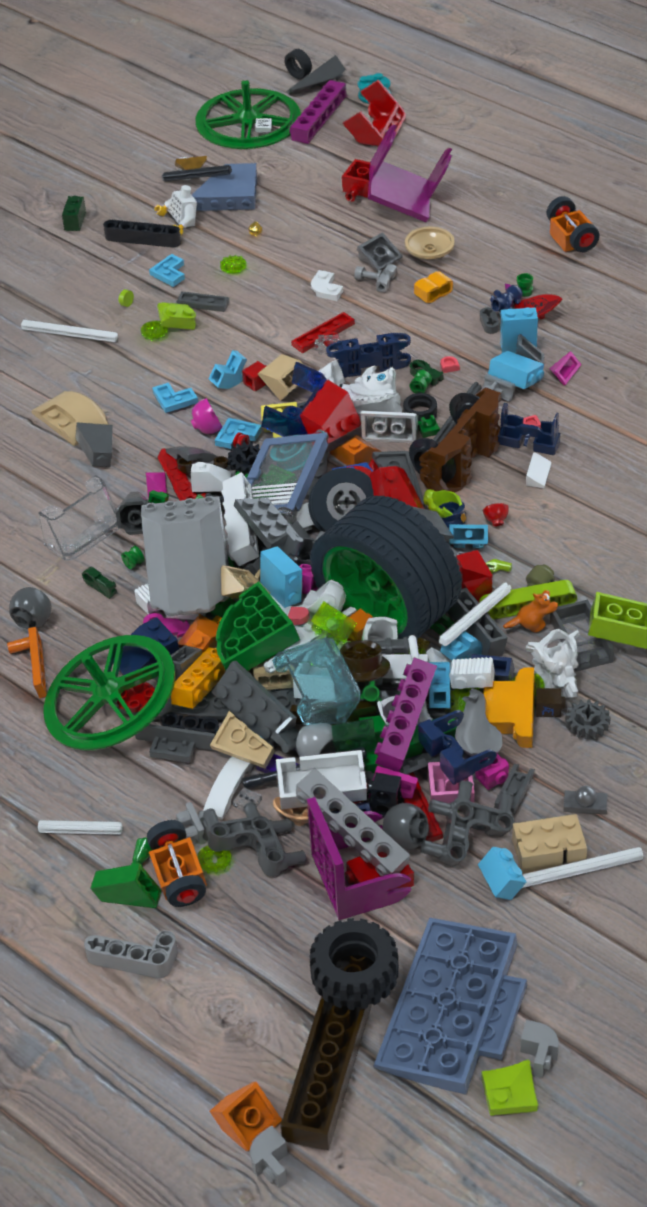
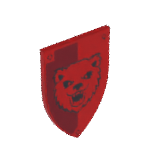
M552 294L537 295L521 300V303H515L514 309L536 308L537 317L543 320L545 314L554 309L563 299Z

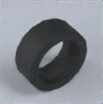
M299 48L294 49L285 56L286 69L294 78L302 79L312 71V62L303 50ZM295 59L299 62L301 68L297 65Z
M426 393L412 394L404 400L403 413H416L418 421H421L422 417L425 420L431 419V415L436 418L437 401L433 396ZM418 406H424L429 408L426 411L412 410V408Z

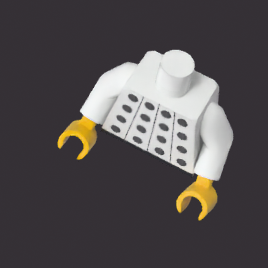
M187 185L182 186L181 191H174L172 197L164 203V206L156 205L154 208L159 216H165L168 209V213L179 225L177 227L180 228V235L183 233V228L195 226L197 202L190 194L191 187Z

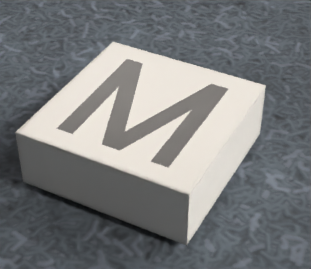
M256 119L255 131L271 132L272 119Z

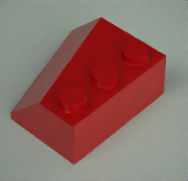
M326 380L323 388L315 394L316 397L313 401L309 402L300 414V417L308 434L327 433L325 440L329 444L360 427L361 420L348 391L330 380Z
M398 466L379 467L370 473L374 496L392 497V499L395 498L405 502L406 505L425 509L404 469Z

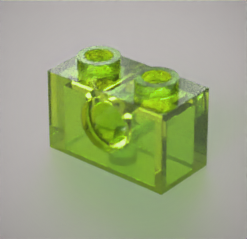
M323 601L308 624L311 625V630L321 635L323 633L328 636L327 640L336 646L340 644L342 646L356 627L357 622ZM328 620H333L336 623L335 630H330L327 627Z

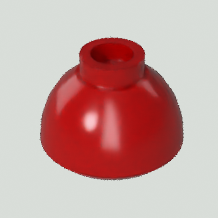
M496 503L486 506L482 511L485 518L494 527L504 524L503 521L507 518L509 506L504 503Z

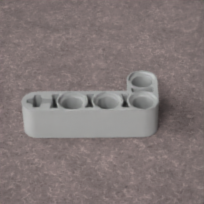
M168 930L158 933L152 946L99 935H92L84 942L87 960L90 964L154 978H164L169 975L178 952L175 934Z

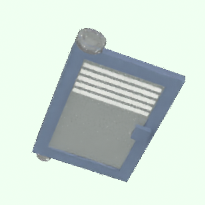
M318 429L315 434L264 439L247 477L248 482L251 484L252 499L268 498L288 523L291 524L295 518L296 511H299L327 449L329 435L324 430Z

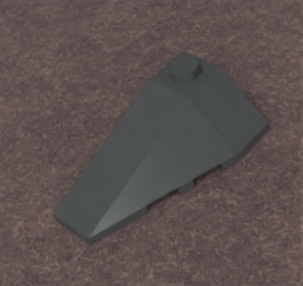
M335 55L292 86L287 93L291 94L325 84L329 80H339L344 76L343 72L346 68Z

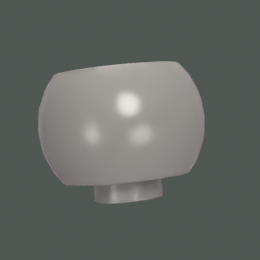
M314 721L305 725L299 731L296 740V750L299 757L338 753L341 746L338 731L332 725L323 721Z

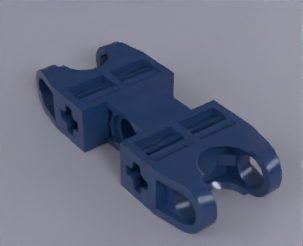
M405 333L376 335V342L359 345L357 338L342 340L328 345L326 355L330 358L338 359L337 361L344 378L362 375L361 368L378 366L380 372H384L390 367L398 370L407 367L411 363L410 354L400 351L411 344V337Z

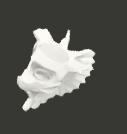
M560 629L552 630L540 642H528L526 645V651L531 652L534 657L532 663L535 664L534 671L537 672L536 677L540 678V684H544L545 688H561V697L565 698L578 696L577 680L574 677L576 673L573 671V669L578 667L576 660L578 656L576 639L580 636L578 630L570 635ZM566 639L563 642H559L555 647L547 648L548 644L554 640Z

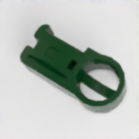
M414 360L410 363V374L412 376H415L419 370H425L432 376L430 385L436 386L438 381L441 382L443 380V371L435 370L424 360Z
M89 567L82 572V578L85 583L110 599L117 593L115 589L116 583L104 577L94 567Z

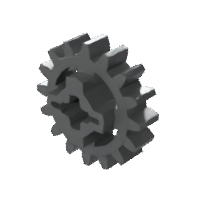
M588 699L587 703H584L582 700H579V704L572 703V708H567V713H565L566 728H570L571 734L577 732V737L585 735V739H588L590 735L594 739L596 734L603 736L604 730H609L610 711L605 710V705L599 706V701L591 703V700Z

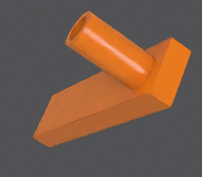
M32 627L28 628L29 637L7 642L10 654L30 649L33 685L39 698H44L47 695L42 639L37 628Z

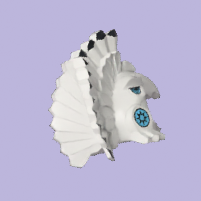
M371 366L365 370L362 377H358L355 380V384L339 385V387L348 391L359 416H361V411L402 413L403 408L400 406V395L396 392V372L393 367L375 374L377 368L376 366Z

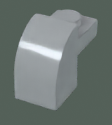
M526 1020L521 1037L520 1052L536 1056L533 1076L543 1078L545 1069H550L552 1059L558 1060V1037L549 1026Z
M271 1125L253 1140L250 1155L252 1169L256 1177L264 1173L269 1182H274L280 1188L287 1183L286 1170L278 1162L288 1155L287 1143Z

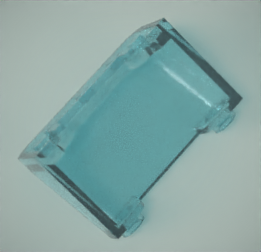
M323 637L278 652L272 661L274 667L280 673L286 672L289 669L303 697L297 706V713L304 725L345 723L360 701L359 687L333 638Z

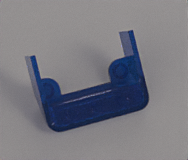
M296 361L292 383L313 392L302 409L296 406H288L283 412H279L265 406L261 427L283 437L307 435L308 433L300 414L309 402L313 401L316 397L315 394L323 388V384L327 380L324 374Z

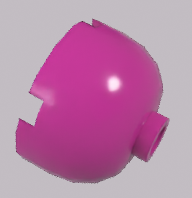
M207 398L195 404L192 408L193 419L190 420L195 430L199 428L204 434L219 432L222 429V425Z

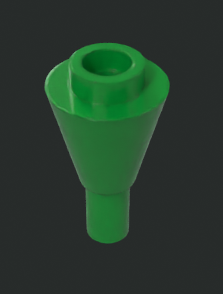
M146 837L137 839L131 865L139 863L142 865L150 857L149 852L153 850L150 848Z

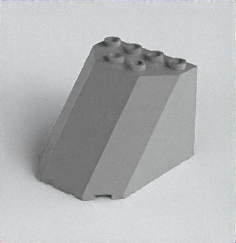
M219 496L142 505L141 518L151 607L156 610L162 609L166 615L171 617L211 612L215 609V604L228 600L229 597L222 596L221 567L222 565H229Z

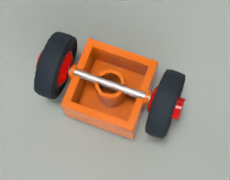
M557 197L548 205L546 214L550 220V235L564 252L575 249L583 253L590 251L596 246L600 238L598 229L581 210L576 211V206L569 197Z
M166 820L154 825L147 833V841L153 850L149 854L165 900H168L174 907H185L198 902L206 894L207 883L191 838H186L184 825L177 820Z

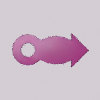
M159 613L148 614L143 620L144 624L157 617L173 635H177V638L183 637L190 627L187 620L182 622L176 618H164Z

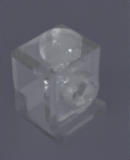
M339 334L318 335V339H315V350H318L319 355L326 354L327 347L324 346V342L329 341L332 344L340 341Z

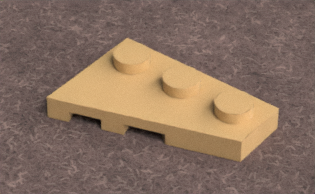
M230 711L210 744L213 750L265 769L275 752L270 744L250 730L246 724L238 720Z

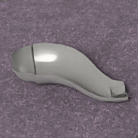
M472 688L470 695L463 698V701L466 703L463 712L464 717L456 728L455 738L464 750V753L471 757L489 749L494 750L497 755L503 743L502 734L486 718L484 694Z

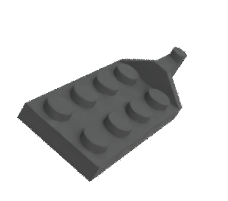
M265 497L235 499L233 506L268 549L278 546L296 563V556L303 549L305 542L272 502Z
M237 661L231 662L212 693L255 734L261 736L273 748L279 745L284 753L295 750L299 733L295 728L297 717Z

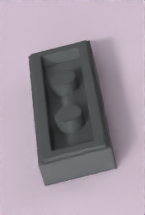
M181 291L176 301L177 304H187L191 308L225 312L230 302L229 297Z

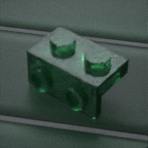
M372 718L332 725V736L336 753L346 752L363 746L366 752L375 751L378 741Z

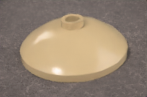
M439 227L415 229L405 239L406 250L413 256L426 260L444 257L453 250L455 244L453 235Z

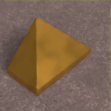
M207 156L175 159L174 163L175 166L182 170L197 169L204 165Z

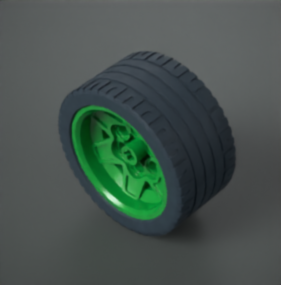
M371 496L359 502L315 541L310 556L311 571L318 589L330 580L338 582L343 586L346 599L340 613L349 607H355L357 611L361 608L364 612L371 614L372 617L397 620V639L409 638L411 635H414L416 639L421 637L458 601L461 594L462 578L457 558L454 556V552L450 549V545L445 540V537L440 534L438 528L434 527V524L430 520L428 521L427 517L423 514L421 515L412 506L388 496Z

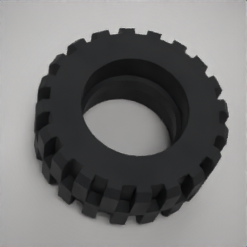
M349 918L345 922L341 920L334 922L332 927L328 925L323 929V934L319 933L315 937V942L311 944L309 955L311 980L316 992L321 996L323 995L325 1001L328 1003L334 1002V1006L339 1008L346 1006L349 1010H355V1007L365 1009L370 1004L374 1006L380 1003L381 998L385 999L391 994L390 990L395 988L399 975L398 948H396L394 938L390 936V933L385 928L380 929L379 924L375 922L368 923L366 919L360 918V921H355L354 918ZM351 955L364 956L374 962L372 966L360 972H346L335 966L337 961Z

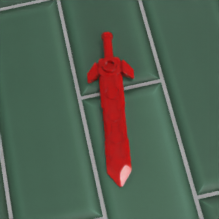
M162 448L158 455V460L164 472H166L179 501L189 498L195 499L197 494L192 492V484L186 474L177 468V460L169 455L165 448ZM204 492V493H202V494H200V495H202V496L205 498L206 492Z

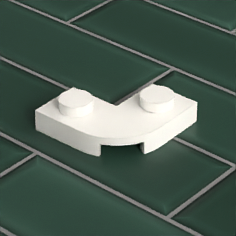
M318 270L311 281V289L316 292L317 297L338 301L343 293V286L331 284L334 280V273Z

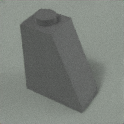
M77 422L75 438L92 466L111 467L113 425Z

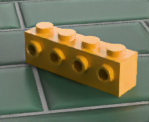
M208 647L174 682L171 704L194 709L220 681L225 670L216 648Z

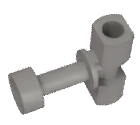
M388 264L383 272L379 270L378 273L365 271V267L357 266L354 277L357 280H363V278L375 279L377 281L376 290L386 292L390 286V280H393L397 274V266Z

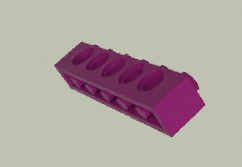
M329 80L323 86V89L317 93L313 101L310 102L308 107L304 109L303 113L290 126L291 140L306 144L312 140L347 97L346 83Z
M415 657L411 665L407 663L403 673L406 679H401L397 689L401 693L400 695H395L391 705L395 709L394 711H389L386 719L389 726H384L380 736L383 742H378L374 754L378 755L376 764L397 772L400 771L437 665Z

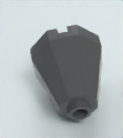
M138 491L130 492L116 508L117 526L120 529L123 528L129 535L143 534L141 508L142 505L150 503L143 494Z

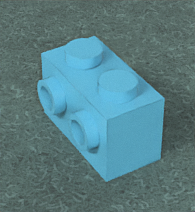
M449 524V530L454 536L453 539L449 540V544H453V548H465V544H472V548H484V544H488V525Z
M492 847L478 863L496 898L512 900L526 884L521 869L517 866L513 859V854L508 849Z

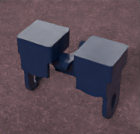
M508 403L503 404L501 428L498 435L499 445L519 449L524 439L523 446L527 447L528 439L531 436L535 437L533 442L534 452L548 455L556 454L561 435L559 433L558 412L553 422L541 421V428L534 425L524 424L523 417L508 415Z
M461 710L453 711L433 721L428 719L418 724L419 742L431 757L440 753V768L453 785L464 781L465 778L475 774L476 771L489 766L497 756L494 750L489 749L464 760L462 757L464 750L453 736L444 734V732L460 725L464 717V713ZM457 717L456 720H454V721L448 723L450 720H452V719H454V718Z

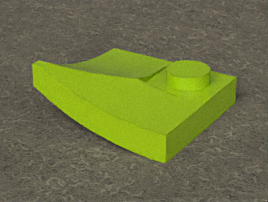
M530 1060L504 1068L482 1071L481 1079L490 1116L537 1112L538 1103Z

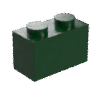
M68 196L62 213L64 231L81 230L86 215L84 197Z

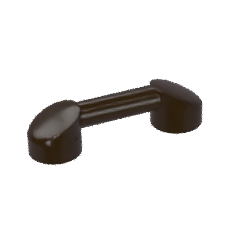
M217 456L214 458L213 465L226 469L228 467V458ZM184 458L178 459L177 468L183 473L191 474L192 461L188 462Z

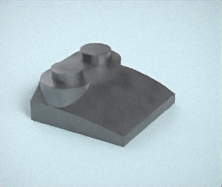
M383 232L357 247L359 259L364 263H369L377 272L386 268L388 264H393L403 258V255Z

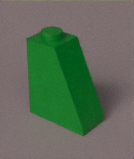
M140 863L96 871L90 888L101 902L147 908H157L162 891Z

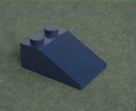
M157 617L140 625L131 634L149 637L158 641L167 649L170 655L179 650L178 639ZM124 646L119 672L122 675H126L157 663V660L150 652L142 648Z

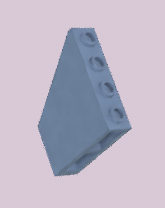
M256 163L224 164L231 166L232 172L230 175L212 176L192 194L197 202L196 211L255 209L257 188Z

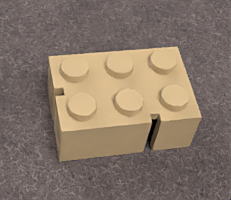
M577 814L513 824L512 841L522 874L563 865L564 850H566V864L585 860L587 857V846Z

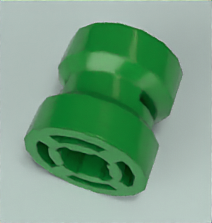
M528 273L519 274L516 279L517 286L522 289V297H528L533 293V276Z
M425 370L417 371L409 384L411 391L414 393H425L432 382L431 374Z

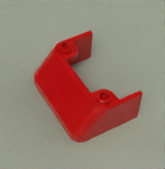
M377 80L360 92L370 103L368 114L374 119L371 123L362 111L343 122V125L360 144L379 146L390 126L396 125L395 132L397 135L406 118L404 109L384 85Z

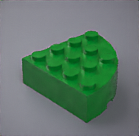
M259 581L239 596L240 600L235 605L229 606L219 623L216 632V649L225 672L233 661H237L248 671L300 640L294 623Z

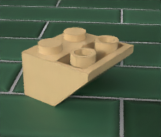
M281 354L260 371L258 375L281 401L302 384L311 373L300 360Z

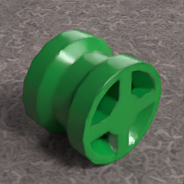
M137 546L130 548L129 552L121 553L123 563L130 570L135 568L136 564H142L145 561L142 551Z

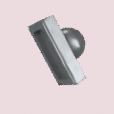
M587 785L581 786L577 791L565 790L563 812L607 815L608 793H596L592 787Z

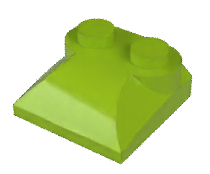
M166 302L157 304L161 327L195 330L196 312L189 305Z

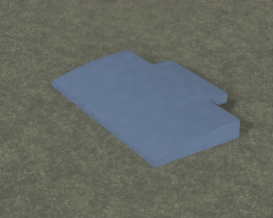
M429 918L375 1060L374 1068L421 1084L467 1094L479 1056L503 1059L527 987V979L507 976L517 947L516 933Z

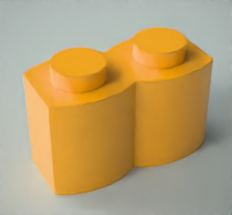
M440 271L430 274L427 278L419 279L414 284V294L426 303H432L439 297L446 296L453 291V280Z

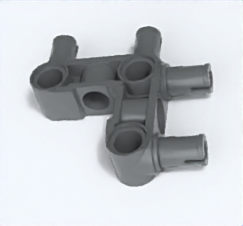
M461 781L458 797L455 801L445 803L434 799L430 800L428 812L446 816L443 844L424 840L421 846V853L439 857V860L447 866L454 867L467 855L470 828L484 831L485 834L492 836H504L513 828L515 823L513 813L511 812L513 793L501 792L498 809L471 802L470 797L473 783ZM458 810L463 811L465 817H461L458 814ZM499 821L505 824V828L499 825ZM450 850L457 853L458 859L452 857Z
M254 802L244 805L243 810L247 818L219 822L214 809L210 808L203 812V818L207 825L208 846L214 851L232 850L234 847L246 845L252 846L258 855V863L262 871L270 877L278 876L281 871L286 870L289 866L306 863L304 850L286 853L283 851L276 835L292 831V823L289 818L279 821L269 820L259 814Z

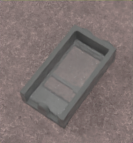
M588 599L558 606L556 611L550 613V623L555 630L560 629L568 635L576 630L579 631L580 636L576 639L578 667L574 669L575 672L613 663L614 647L610 640L588 635L592 607Z

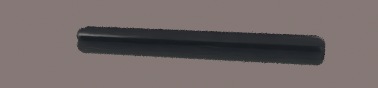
M230 165L171 171L164 172L162 178L164 182L230 175L232 169Z

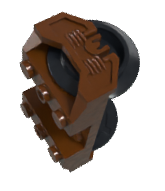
M485 387L475 395L470 393L456 394L449 404L450 414L456 425L441 442L429 438H418L412 442L409 448L410 460L415 470L420 474V479L427 489L434 491L446 490L454 493L462 490L472 479L471 459L476 454L489 458L498 450V435L500 432V426L498 425L500 418L498 403L501 401L500 392Z

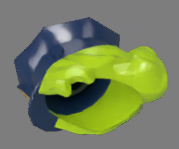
M431 489L425 491L423 497L424 504L428 506L429 510L437 511L448 528L449 524H465L466 512L463 511L465 504L461 502L460 497L456 493L446 490L434 491Z

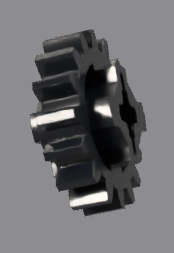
M243 442L242 446L236 444V448L232 447L231 452H228V465L231 466V471L236 470V473L237 471L241 472L244 476L249 474L260 450L259 444L253 446V442H250L249 445ZM267 454L260 467V470L264 471L265 466H267Z

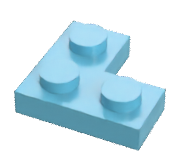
M171 254L150 268L149 273L151 276L174 287L185 279L184 273L178 271L179 268L184 266V260Z
M169 382L152 387L153 394L165 413L198 403V397L192 388L174 392Z
M228 418L215 438V446L231 449L234 437L238 432L248 435L250 441H256L262 431V425Z

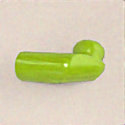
M498 559L486 562L491 573L499 570L511 572L512 563Z

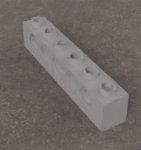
M316 768L296 784V797L303 804H307V799L314 797L316 794L324 796V798H316L328 827L334 833L338 832L349 847H354L365 862H370L374 865L375 870L380 876L399 873L409 863L410 854ZM336 808L340 810V812L332 813L330 809ZM353 823L356 827L348 828L345 824ZM364 837H368L372 841L369 843H365L361 839ZM385 852L388 856L382 858L377 853Z

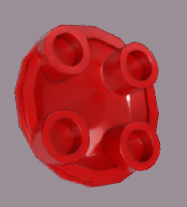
M144 682L123 691L120 696L130 711L135 713L139 712L147 704L155 688L153 685ZM118 700V701H117V704L119 705V707H120L121 709H123V710L125 711V709L123 708V706L121 705V703H120L119 700Z

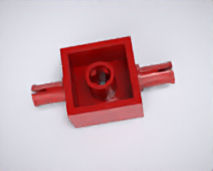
M355 159L342 175V191L346 193L345 197L348 201H354L357 195L368 198L370 162Z

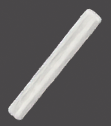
M40 820L38 823V831L40 833L120 835L123 829L121 822Z

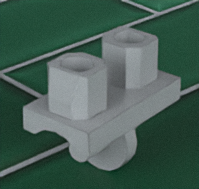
M486 374L483 388L486 387L500 392L501 399L509 402L512 401L516 388L515 384Z
M192 802L185 804L186 810L176 814L177 821H180L184 826L191 824L190 827L185 828L186 838L190 837L191 841L198 840L200 845L205 844L206 839L203 834L205 832L204 828L207 829V825L203 818L204 811H199L198 816Z

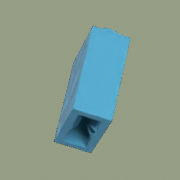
M536 308L501 310L500 344L502 353L506 351L516 353L519 334L523 335L537 347L538 317Z
M506 351L491 359L488 374L514 383L519 388L526 389L542 380L544 364Z
M278 546L261 551L260 582L284 608L301 603L302 569Z

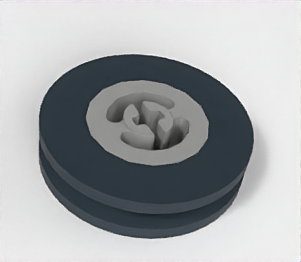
M346 467L337 468L324 474L312 488L308 501L309 514L315 527L319 531L326 532L354 508L355 504L352 503L355 500L358 504L363 499L374 496L371 478L360 470ZM336 494H340L341 497H340V498L337 500V502L335 503V505H338V506L334 509V505H333L334 496H335ZM343 501H345L346 505H349L347 508L342 504Z

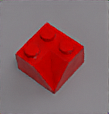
M479 550L456 555L457 564L460 567L459 571H461V589L467 588L479 603L482 596L492 593V573Z

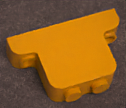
M525 667L518 671L515 681H494L493 687H484L482 694H484L486 701V718L489 723L495 726L501 734H513V739L516 740L518 746L533 748L535 673L534 667Z

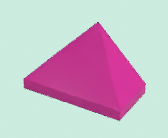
M570 351L549 369L563 385H566L582 364Z
M165 472L146 473L148 499L149 492L152 490L167 493Z

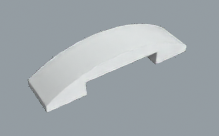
M231 757L218 775L203 811L212 808L215 810L218 819L223 820L231 806L232 796L245 774H250L254 764Z

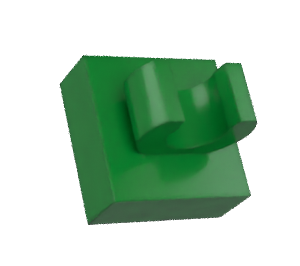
M431 415V419L425 420L422 417L421 421H418V429L422 438L435 436L440 430L433 415Z
M154 490L149 492L148 501L150 503H165L169 499V494Z

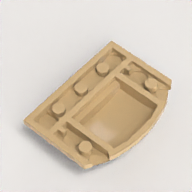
M64 391L31 410L33 415L73 446L79 444L75 438L77 422L108 425L105 413L93 400L73 391Z

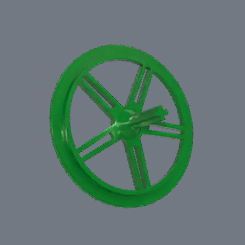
M249 80L241 81L242 89L225 92L213 97L201 106L195 118L199 134L207 141L231 149H255L276 144L291 135L289 132L290 126L301 115L298 104L287 95L268 89L250 88ZM251 94L267 95V97L254 106H251ZM242 95L243 104L233 98V96ZM280 100L289 108L290 117L285 118L263 114V112ZM220 101L235 112V114L206 120L209 110ZM256 119H272V126L281 127L272 133L250 138L252 125L256 123ZM242 124L241 138L226 136L212 129ZM245 126H249L247 138H244Z
M140 635L112 637L80 652L61 669L47 692L43 713L45 724L50 734L61 744L77 750L104 749L122 743L138 734L159 715L172 693L175 682V665L170 653L158 641ZM124 646L142 648L150 652L157 660V663L118 677ZM109 649L103 673L92 656ZM83 663L94 680L68 676ZM159 676L153 695L147 704L133 716L120 696L121 693ZM60 690L92 695L70 721L63 726L59 721L56 709ZM119 700L131 719L128 721L114 704L116 701ZM107 703L110 704L123 721V724L104 732L92 734L78 733L93 715Z

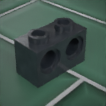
M382 773L375 774L374 781H370L368 793L371 794L369 806L372 807V812H376L384 818L390 808L402 803L400 776Z

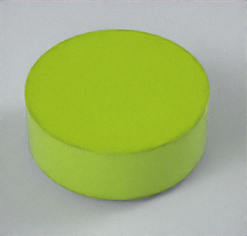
M122 290L118 298L119 304L129 307L133 302L134 294L130 290Z

